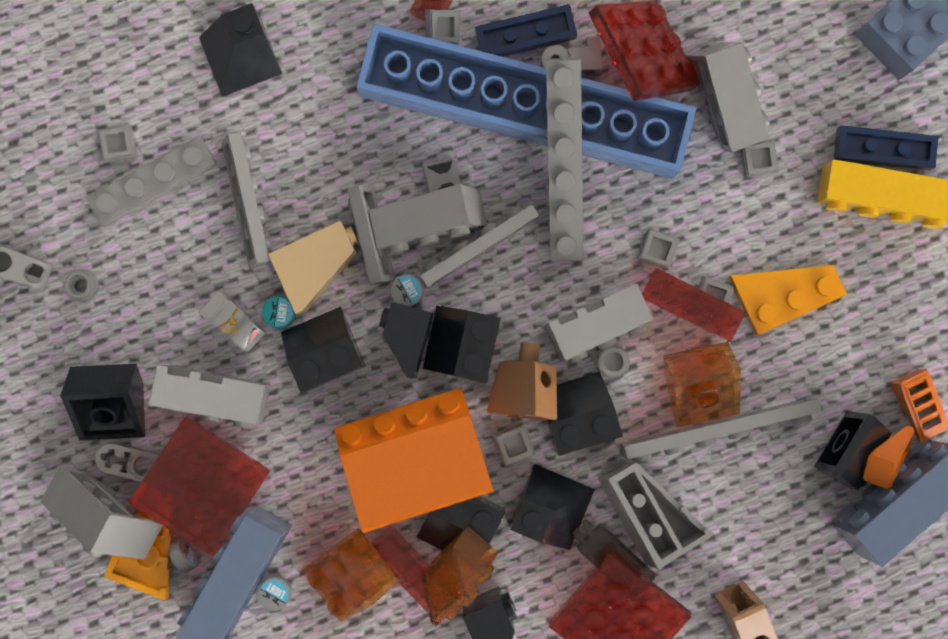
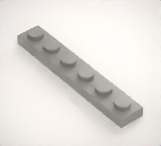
M581 58L546 59L551 261L583 260Z
M806 398L622 443L620 446L623 457L626 459L632 458L633 462L638 463L652 459L651 453L664 451L665 455L683 452L685 451L684 445L696 443L697 447H704L717 443L716 438L728 435L729 439H737L748 436L747 430L760 427L761 432L780 428L779 422L792 420V424L812 420L811 414L822 412L819 399Z

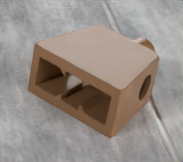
M521 342L518 361H501L499 363L487 413L511 418L557 420L556 369L554 366L538 362L539 344Z
M744 581L714 594L734 639H778L764 603Z

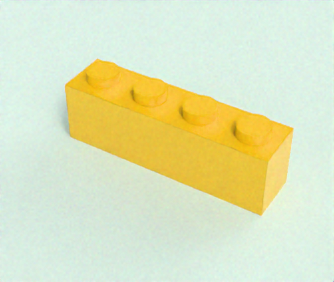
M832 159L822 167L817 203L826 204V210L833 212H846V209L849 208L859 210L858 215L862 217L878 218L879 214L891 216L890 221L895 223L908 224L911 223V220L923 222L922 227L943 229L944 225L948 224V180Z

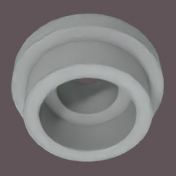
M78 269L67 276L64 288L66 294L72 300L87 302L97 294L99 283L92 272ZM81 280H85L87 283V288L83 292H80L77 288Z

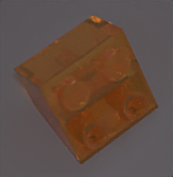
M469 526L461 531L436 555L421 576L430 621L434 626H438L446 618L450 621L453 620L463 605L466 608L470 606L480 592L476 588L479 582L484 583L495 569L492 562L499 552Z
M360 528L342 538L302 569L311 587L319 592L327 603L328 610L340 622L374 605L399 582Z

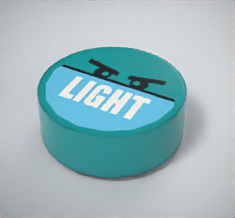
M283 296L271 297L265 302L262 309L264 321L273 328H286L296 318L289 299Z

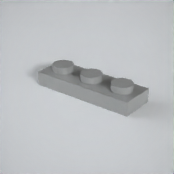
M363 185L347 188L349 194L348 207L354 216L357 228L355 236L358 240V245L362 248L364 257V273L369 279L370 285L393 282L395 275L389 250L377 249L369 215L370 209L378 207L374 188Z

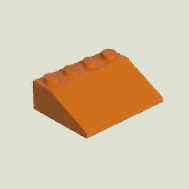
M462 387L334 428L340 459L363 533L494 492Z

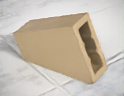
M340 220L268 253L295 314L302 315L306 313L357 255L354 246L358 244V240L352 226L346 228Z

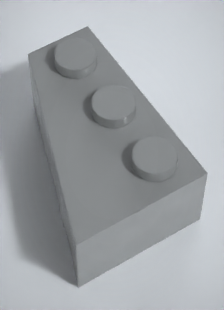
M720 42L685 55L689 64L695 62L702 80L696 82L699 92L705 90L710 110H707L722 150L735 152L769 139L767 133L769 120L766 113L761 110L758 99L761 96V90L758 82L752 77L750 70L752 57L749 49L746 46L744 47L743 42Z
M462 184L369 210L377 249H388L390 254L408 251L411 244L420 243V246L439 242V238L450 236L455 238L470 234V231L482 229L488 225L480 189Z
M635 284L544 326L559 360H568L572 364L587 357L586 351L596 346L601 351L618 343L616 337L626 332L629 337H632L647 330L646 323L654 319L638 284Z
M157 365L148 406L169 409V413L178 415L199 414L201 415L200 419L212 422H220L221 418L233 420V426L252 429L253 424L263 423L271 385L178 365Z
M624 462L598 478L647 566L660 569L715 535L696 520L687 508L680 505L667 493L668 491L637 462Z
M58 468L41 500V503L51 512L50 517L61 522L67 528L66 533L83 544V550L86 553L96 557H102L103 554L145 560L164 525L157 519L150 520L139 516L137 513L140 508L133 503H129L127 507L114 499L117 492L90 474L69 468Z

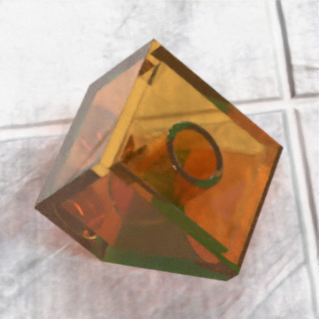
M728 341L663 355L664 377L676 428L740 414L741 367Z

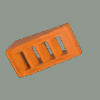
M917 369L890 383L911 427H914L913 430H915L914 433L919 442H923L948 429L946 414L927 369ZM919 384L921 389L910 394L909 389ZM925 395L927 400L915 406L913 401ZM931 407L932 412L919 418L918 412ZM934 418L937 419V424L924 430L923 423Z
M905 426L868 456L863 479L866 482L885 489L892 487L909 453L915 431L913 430L914 427Z

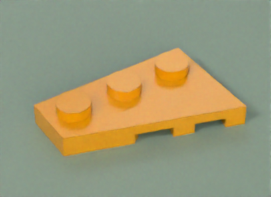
M834 265L728 276L732 285L735 286V292L755 335H760L847 295Z
M140 483L133 500V504L140 508L137 514L144 519H157L164 525L145 560L112 555L104 574L105 578L165 601L169 598L171 574L169 546L172 543L175 493L152 484Z

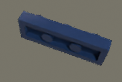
M570 4L475 27L480 51L501 57L577 38Z
M841 125L836 130L834 160L932 170L936 168L939 136Z

